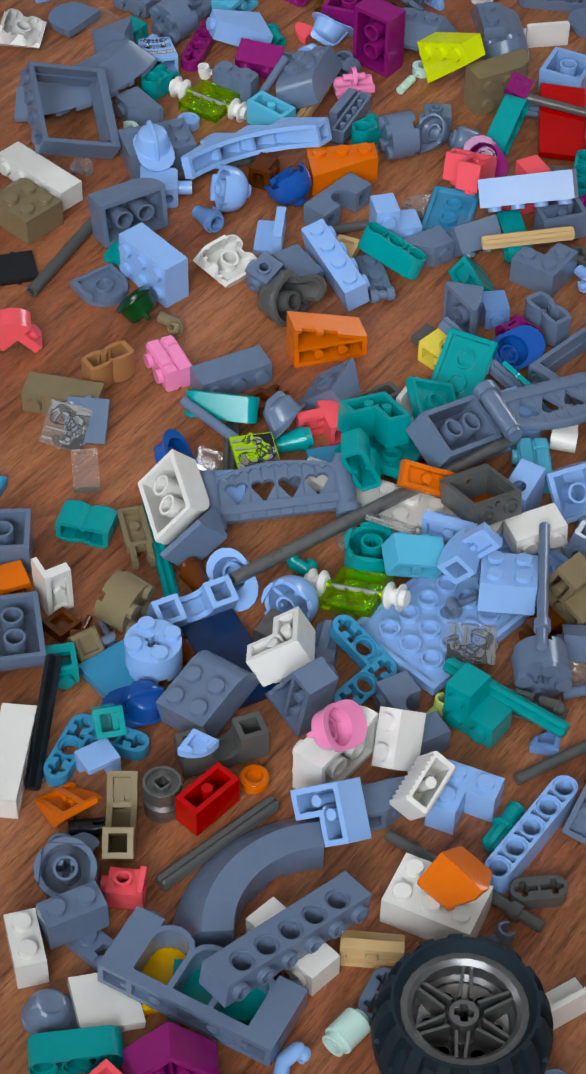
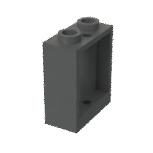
M487 463L440 479L441 503L462 520L477 523L478 525L483 522L491 525L522 514L521 489ZM486 493L492 496V498L478 503L470 500Z

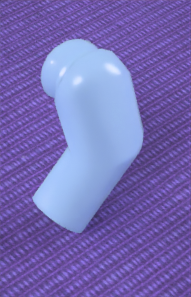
M579 265L575 268L574 274L581 280L577 282L579 291L586 293V268L583 265Z

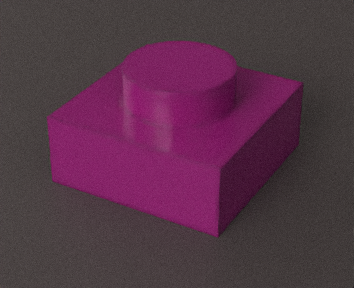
M514 71L503 93L526 99L534 81Z

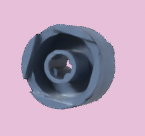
M161 0L149 9L153 23L151 29L158 36L169 37L173 45H175L198 28L197 13L195 10H190L188 7L190 2L188 0Z
M521 30L504 35L505 40H501L500 36L483 41L486 54L484 55L485 60L522 48L528 52L529 61L531 60L525 34L522 35Z
M411 110L377 117V127L379 131L381 130L378 146L380 152L385 151L387 160L392 161L418 155L416 152H420L419 129L413 126L412 121H415L416 118Z
M536 635L524 638L514 646V652L510 656L515 687L535 693V700L538 701L541 695L552 697L570 690L573 685L567 645L563 640L555 636H551L552 640L548 639V648L545 651L536 649Z
M66 836L58 837L41 849L34 861V877L38 886L48 898L94 880L99 885L101 877L99 862L91 848L80 839ZM70 865L74 872L69 873L68 877H64L61 871H65L67 866Z

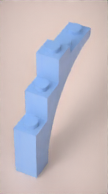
M282 117L271 125H247L236 133H212L200 140L201 145L181 156L185 179H194L215 169L220 164L225 165L259 155L261 152L269 153L287 149L321 147L332 140L328 117Z

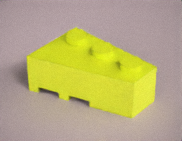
M434 32L417 42L428 83L486 55L480 33Z

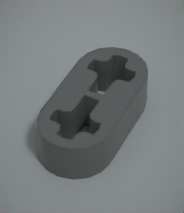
M559 875L516 878L510 884L508 899L512 902L514 900L526 906V909L561 906L567 899L568 883ZM553 887L555 888V891L559 893L553 894L552 890H550L549 888ZM519 890H524V893L527 894L528 896L523 897L522 894H521V892H518V891H519Z

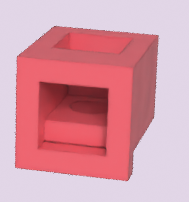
M110 866L109 874L102 875L100 891L102 894H105L108 907L135 910L138 905L144 908L148 888L147 866H141L140 869Z

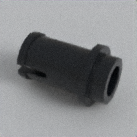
M74 816L73 820H68V834L74 836L85 832L95 837L102 836V827H105V817L77 819V816Z

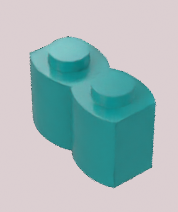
M361 428L341 433V461L345 469L352 473V480L355 486L363 492L380 487V457L377 451L370 447L368 435Z
M66 500L55 523L56 537L67 542H83L92 547L108 548L118 525L117 511L107 506H90L80 500Z

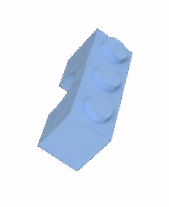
M229 574L203 583L198 590L188 595L178 597V594L175 593L152 601L146 614L153 619L168 621L181 629L182 626L223 611L234 610L239 597Z

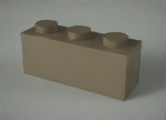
M31 371L21 390L23 411L51 415L53 411L51 410L53 400L67 404V396L86 397L90 395L92 398L105 399L104 383Z

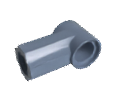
M325 619L323 622L318 623L316 627L315 659L322 656L327 664H331L335 668L338 644L329 635V626L333 620Z

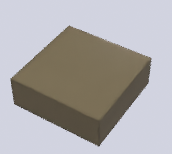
M95 626L88 627L67 637L69 642H74L78 664L105 650Z

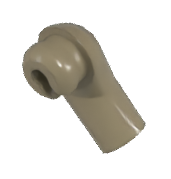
M163 311L158 314L157 322L167 326L168 335L179 338L183 334L184 330L181 319Z

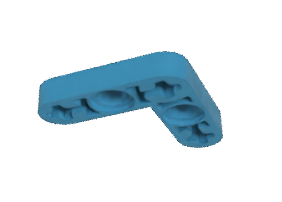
M345 614L338 615L329 626V635L362 670L336 691L332 703L344 700L352 694V700L358 703V705L363 706L375 695L376 682L397 673V664L351 616ZM345 626L348 630L341 632L338 628ZM355 635L356 638L353 640L352 643H350V642H349L350 638L352 639L353 636ZM365 644L369 648L370 654H360L356 649V645ZM386 667L387 672L381 673L378 678L374 676L379 668ZM364 680L368 682L371 691H361L357 686V681Z
M82 713L73 716L43 766L45 782L49 786L58 787L70 781L76 771L75 754L63 753L62 750L65 747L75 746L77 749H80L98 741L94 736L91 715ZM126 727L127 735L117 736L115 740L110 741L120 757L132 761L143 760L150 752L149 737L145 733ZM78 729H82L80 738L78 737ZM60 762L62 763V772L58 771Z

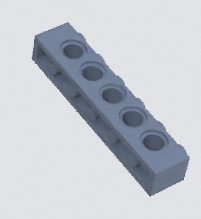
M344 871L203 960L199 983L224 1008L235 1001H242L253 989L260 985L268 984L279 972L284 969H291L305 955L315 953L322 944L332 938H338L345 929L354 923L359 924L364 921L369 914L372 894Z

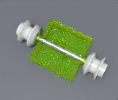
M181 76L175 77L169 83L170 96L173 98L178 96V109L182 111L193 112L200 118L213 123H217L226 114H228L230 120L236 118L238 123L247 120V102L241 103L240 93L206 80H202L192 88L191 81L189 79L183 81Z
M342 567L333 580H331L327 570H323L319 574L317 569L312 568L304 575V578L315 587L318 597H320V609L371 618L381 603H383L386 610H390L395 605L396 611L401 612L409 605L411 593L406 584H401L396 588L393 576H386V574Z

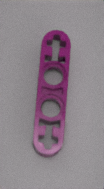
M208 17L203 19L181 55V68L184 71H197L198 64L205 61L217 41L212 38L206 28Z

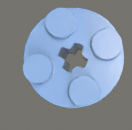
M143 616L138 620V623L129 628L124 637L125 665L132 679L135 681L141 679L150 680L158 685V681L167 679V682L177 677L183 665L182 636L178 626L165 620Z

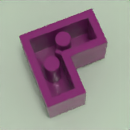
M168 1021L123 1049L124 1074H219L217 1042Z

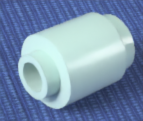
M346 1008L326 1028L325 1035L322 1037L325 1047L337 1057L349 1054L370 1033L368 1016L360 1009Z

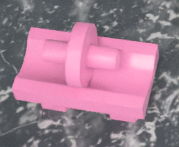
M350 67V74L336 77L332 83L337 100L341 98L348 88L357 90V93L359 91L368 94L375 92L372 75L365 74V72L357 73L356 67Z

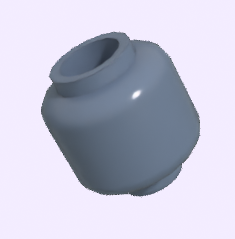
M459 126L457 129L452 130L448 147H451V149H463L465 143L470 138L480 135V132L469 127Z

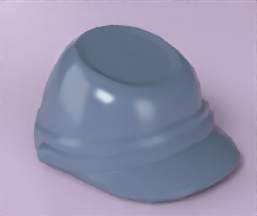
M427 114L422 117L415 127H418L420 134V152L416 153L438 149L448 141L449 127L443 116L439 114Z
M47 988L35 992L27 999L21 1010L22 1025L30 1036L41 1032L78 1028L70 994L62 993L57 989Z

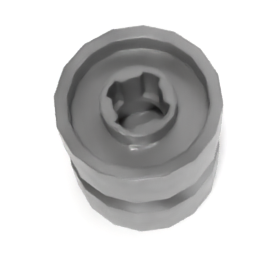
M156 766L148 770L142 779L144 812L154 822L168 823L175 820V796L182 792L181 776L172 767Z

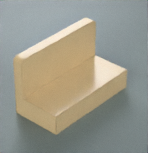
M345 930L340 940V966L376 969L381 967L393 968L404 956L405 936L403 934Z

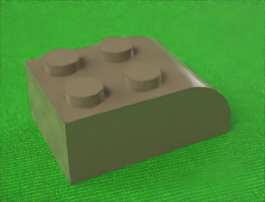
M522 48L466 65L463 103L476 117L499 109L505 95L503 92L514 71L527 77L529 65L528 52Z
M19 178L0 190V226L26 244H31L64 223L62 201L29 179Z

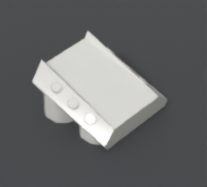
M13 8L8 9L7 12L4 11L0 22V46L40 48L47 22L35 16H23L22 12Z
M223 235L205 245L192 261L225 288H230L246 279L245 269L251 260L256 261L257 258L253 253L245 252L241 249L243 242L238 236Z

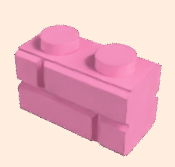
M169 335L160 340L156 339L147 342L146 354H143V359L148 369L152 368L156 383L162 384L167 392L177 390L180 386L182 388L190 386V366L193 365L174 336Z

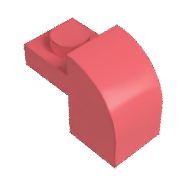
M5 308L0 310V350L5 351L16 341H19L35 353L43 348L42 332L37 325L31 324L29 311L21 308Z
M318 400L316 409L299 412L296 415L295 428L301 425L302 427L309 426L312 436L323 433L329 446L338 445L341 442V432L337 429L339 402Z

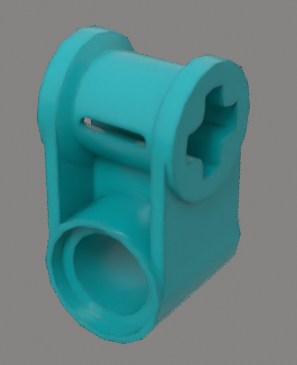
M159 64L144 77H141V89L156 101L170 92L168 89L170 81L181 75L176 71L168 70L164 64Z
M371 113L352 123L350 145L361 143L378 144V138H381V130L379 131L377 127V114Z

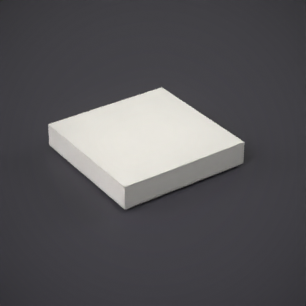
M98 973L68 977V988L78 1028L113 1025L121 1028L122 1032L145 1028L146 1020L141 1003L99 982Z

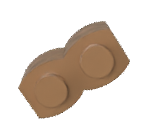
M123 340L111 343L103 350L86 354L81 359L82 379L104 383L105 389L109 388L113 383L128 380L136 373L133 348Z

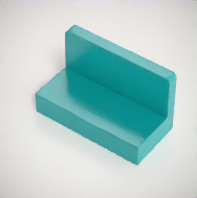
M465 255L448 271L453 282L483 286L484 291L496 290L482 266Z

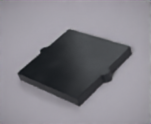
M32 250L0 255V286L21 285L22 283L33 281L39 275Z

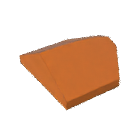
M68 781L35 798L34 801L50 824L56 828L96 805L103 797L94 791L77 787L74 782Z
M463 846L441 852L419 878L417 885L444 909L452 911L456 906L475 901L489 890L492 871Z

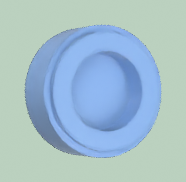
M184 112L178 116V118L184 117L191 132L199 129L200 117L197 114Z

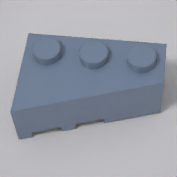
M321 656L293 671L281 683L265 693L266 697L297 738L310 732L313 716L332 703L339 680L335 668L331 664H327Z

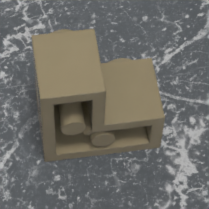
M580 551L559 566L549 577V606L565 619V624L586 625V558Z

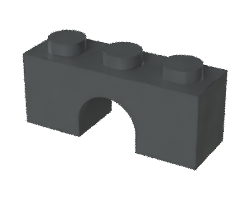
M260 711L231 718L230 729L222 736L216 737L219 740L218 749L205 757L185 758L179 756L177 749L191 730L174 734L175 757L184 779L205 773L217 762L224 767L269 755V731ZM203 726L195 728L206 734Z

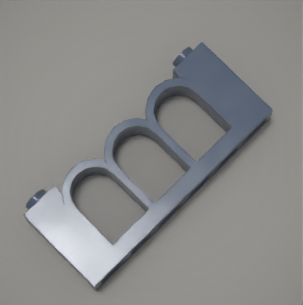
M137 905L98 962V981L270 1068L307 1006L308 989L294 979L288 980L280 975L276 981L273 978L268 984L258 986L257 988L264 992L266 998L247 1026L221 1013L220 1011L223 1006L214 997H212L208 1005H205L181 993L190 976L201 968L202 961L223 947L205 944L195 948L194 939L184 928L176 925H165V919L156 911L146 910ZM162 948H175L186 956L167 985L141 973L152 955Z

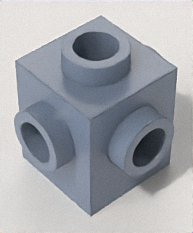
M263 251L256 261L251 260L245 269V283L252 291L259 292L262 286L270 283L275 276L279 275V272L283 270L284 264Z

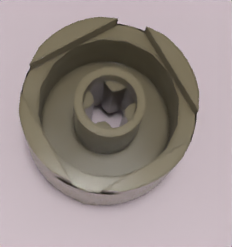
M119 569L111 575L101 590L106 594L102 601L97 599L94 607V617L126 634L129 628L138 623L142 616H147L146 611L151 603L156 587L129 571Z

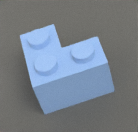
M393 193L370 196L369 222L378 223L403 239L422 232V224L416 210H400Z
M448 759L456 766V770L425 817L424 825L453 835L463 813L492 823L502 802L505 778Z
M360 777L290 790L296 821L319 817L325 847L349 844L372 838Z

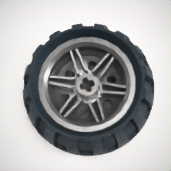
M449 934L444 939L436 941L430 939L421 943L412 954L409 952L405 954L391 969L388 978L380 987L374 1004L371 1038L375 1060L381 1074H544L553 1045V1018L550 1003L544 993L540 979L530 965L525 966L518 953L508 946L503 948L493 943V940L487 937L479 936V938L463 937L462 934Z

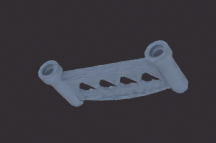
M586 371L502 392L494 380H485L479 383L473 390V394L476 395L482 406L485 407L504 437L512 442L519 440L523 435V431L554 430L586 422ZM565 394L582 401L584 404H576L574 407L565 405ZM545 399L560 407L561 410H553L550 413L544 412L542 410V400ZM523 405L538 413V415L522 418L519 416V406Z
M341 453L335 454L331 462L278 460L246 466L222 476H217L215 471L211 469L200 472L209 498V508L204 513L214 507L219 514L227 535V524L335 511L337 520L361 508L362 505L357 500L352 473L347 471L342 464ZM320 475H325L328 477V480L320 494L305 481L310 476L317 478ZM297 478L301 480V484L294 496L290 497L279 486V482L281 480L291 481ZM266 482H272L274 487L265 501L252 489L255 483L263 485ZM244 484L248 489L240 503L237 504L225 492V489L230 486L237 488Z

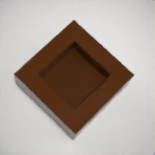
M63 606L42 621L43 630L60 644L70 636V629H80L82 626V621Z

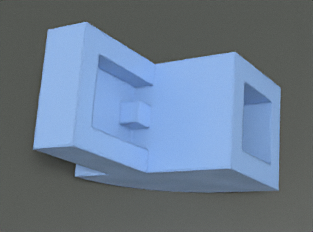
M486 522L471 530L465 526L447 542L440 554L437 568L456 585L476 574L480 559L501 548L503 539Z

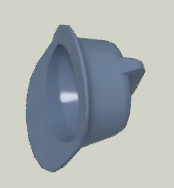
M282 391L274 393L266 401L262 412L268 426L266 432H272L275 440L290 426L298 412L305 406V403L298 404L290 395H286Z

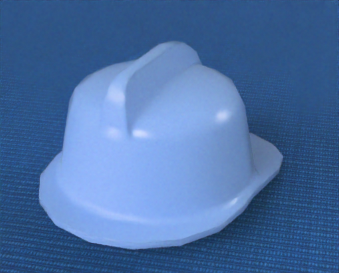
M319 12L312 13V18L315 22L310 35L321 44L335 46L345 36L353 37L354 28L335 21L325 14Z
M147 120L146 125L142 126L135 135L133 146L138 160L143 167L153 172H162L173 165L175 153L165 128L159 124H152L151 120Z
M221 548L209 557L206 564V573L209 581L225 576L249 564V562L239 551L233 548ZM256 576L234 586L239 601L233 611L242 612L249 609L255 603L259 592Z

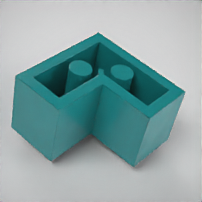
M384 391L339 401L337 429L344 433L361 428L368 437L374 436L385 448H395L398 445L409 443L410 436L405 429L411 424L412 415Z
M466 662L446 682L443 721L450 727L468 735L476 743H481L491 749L510 729L513 709L489 695L491 676Z

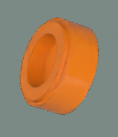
M251 764L241 770L239 775L240 787L244 792L256 795L267 790L269 786V772L265 767Z

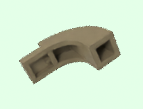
M107 771L105 827H102V860H135L138 832V771Z

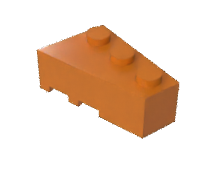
M375 143L306 148V168L312 180L310 190L312 198L349 172L368 182L376 180L378 174V154Z
M287 311L286 349L294 368L367 355L368 336L359 317Z

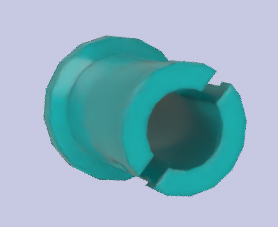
M273 23L267 24L273 34L272 44L284 47L287 40L280 33L278 25Z

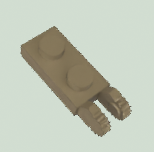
M143 505L116 509L118 524L126 553L129 554L132 570L139 569L138 552L146 551L149 567L156 566L152 547L153 539Z

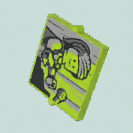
M250 432L248 435L229 437L237 469L258 463L280 460L272 432L258 434Z

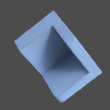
M107 738L100 739L74 751L76 769L79 773L86 771L87 774L91 775L102 769L106 773L107 771H121V757Z

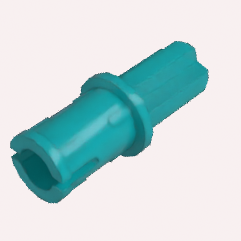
M515 801L509 802L502 814L492 820V827L481 840L485 851L493 852L525 814V809L520 803Z

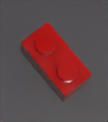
M217 762L175 796V819L198 836L240 801V779Z

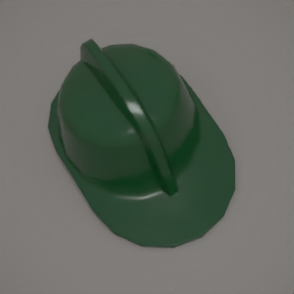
M144 285L129 294L117 307L118 314L124 316L131 323H136L143 318L149 321V313L156 306V302L149 290L150 288Z

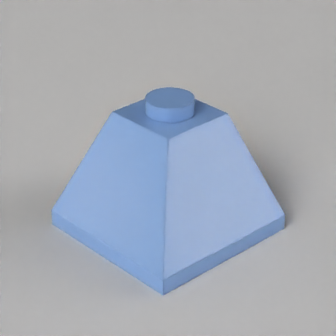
M586 461L563 466L546 473L552 502L555 503L566 523L576 522L578 518L586 516Z

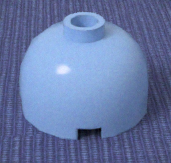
M220 164L215 168L219 169L218 174L212 175L210 201H215L216 207L212 206L214 210L223 213L233 212L240 209L245 204L247 198L251 196V185L248 184L246 175L240 169Z
M285 575L275 579L263 590L261 604L265 603V616L271 608L284 613L299 606L308 621L311 622L319 608V598L315 587L307 579L296 575Z

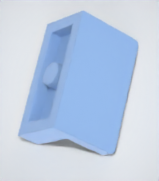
M277 206L275 221L258 220L253 247L254 254H262L265 251L273 255V253L283 249L287 207Z
M425 510L422 516V534L443 537L444 543H447L465 526L470 530L478 526L477 523L462 520L457 516L438 511L431 512Z

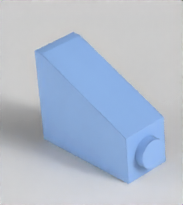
M212 9L210 17L206 21V28L212 38L237 47H239L241 38L269 44L272 42L273 34L260 12Z

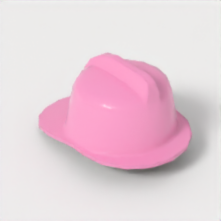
M351 699L328 704L313 716L311 720L312 731L307 733L306 736L307 738H314L316 744L324 750L343 752L355 748L363 743L367 733V721L363 709Z

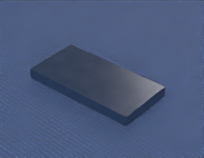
M233 609L181 627V630L186 635V639L189 640L196 653L208 650L253 673L246 663L247 645L253 643ZM259 682L239 709L268 699L265 693L272 690L279 683H272L263 687Z

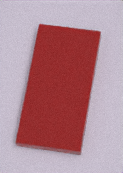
M540 83V97L585 108L584 88ZM539 106L538 156L575 161L577 151L585 149V117Z

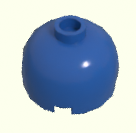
M304 162L298 163L299 168L295 170L289 167L269 180L270 186L264 185L266 192L275 203L283 206L293 204L294 207H297L307 200L305 196L311 190L312 180Z

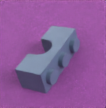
M349 172L304 204L303 223L309 225L323 218L327 226L339 225L341 208H346L356 213L370 203L372 184Z
M407 670L376 682L375 695L373 696L374 705L379 712L380 706L414 711L419 709L421 689ZM436 710L426 714L420 756L433 751L441 753L449 749L451 730Z

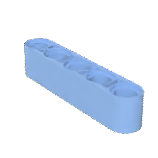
M568 775L555 777L487 858L484 865L492 871L490 885L494 886L493 891L500 895L508 892L511 882L521 876L568 818L576 803L578 783L574 778Z

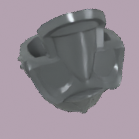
M291 269L281 270L279 275L275 276L270 283L260 288L257 306L260 311L266 314L279 327H287V311L307 312L310 306L308 301L319 302L326 292L327 283L319 275L309 274L299 277Z

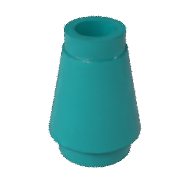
M301 425L274 440L278 454L305 451V449L314 446L309 426L302 427Z

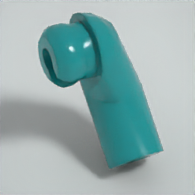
M296 555L286 560L289 569L302 576L312 568L318 570V564L314 559H307L305 562Z

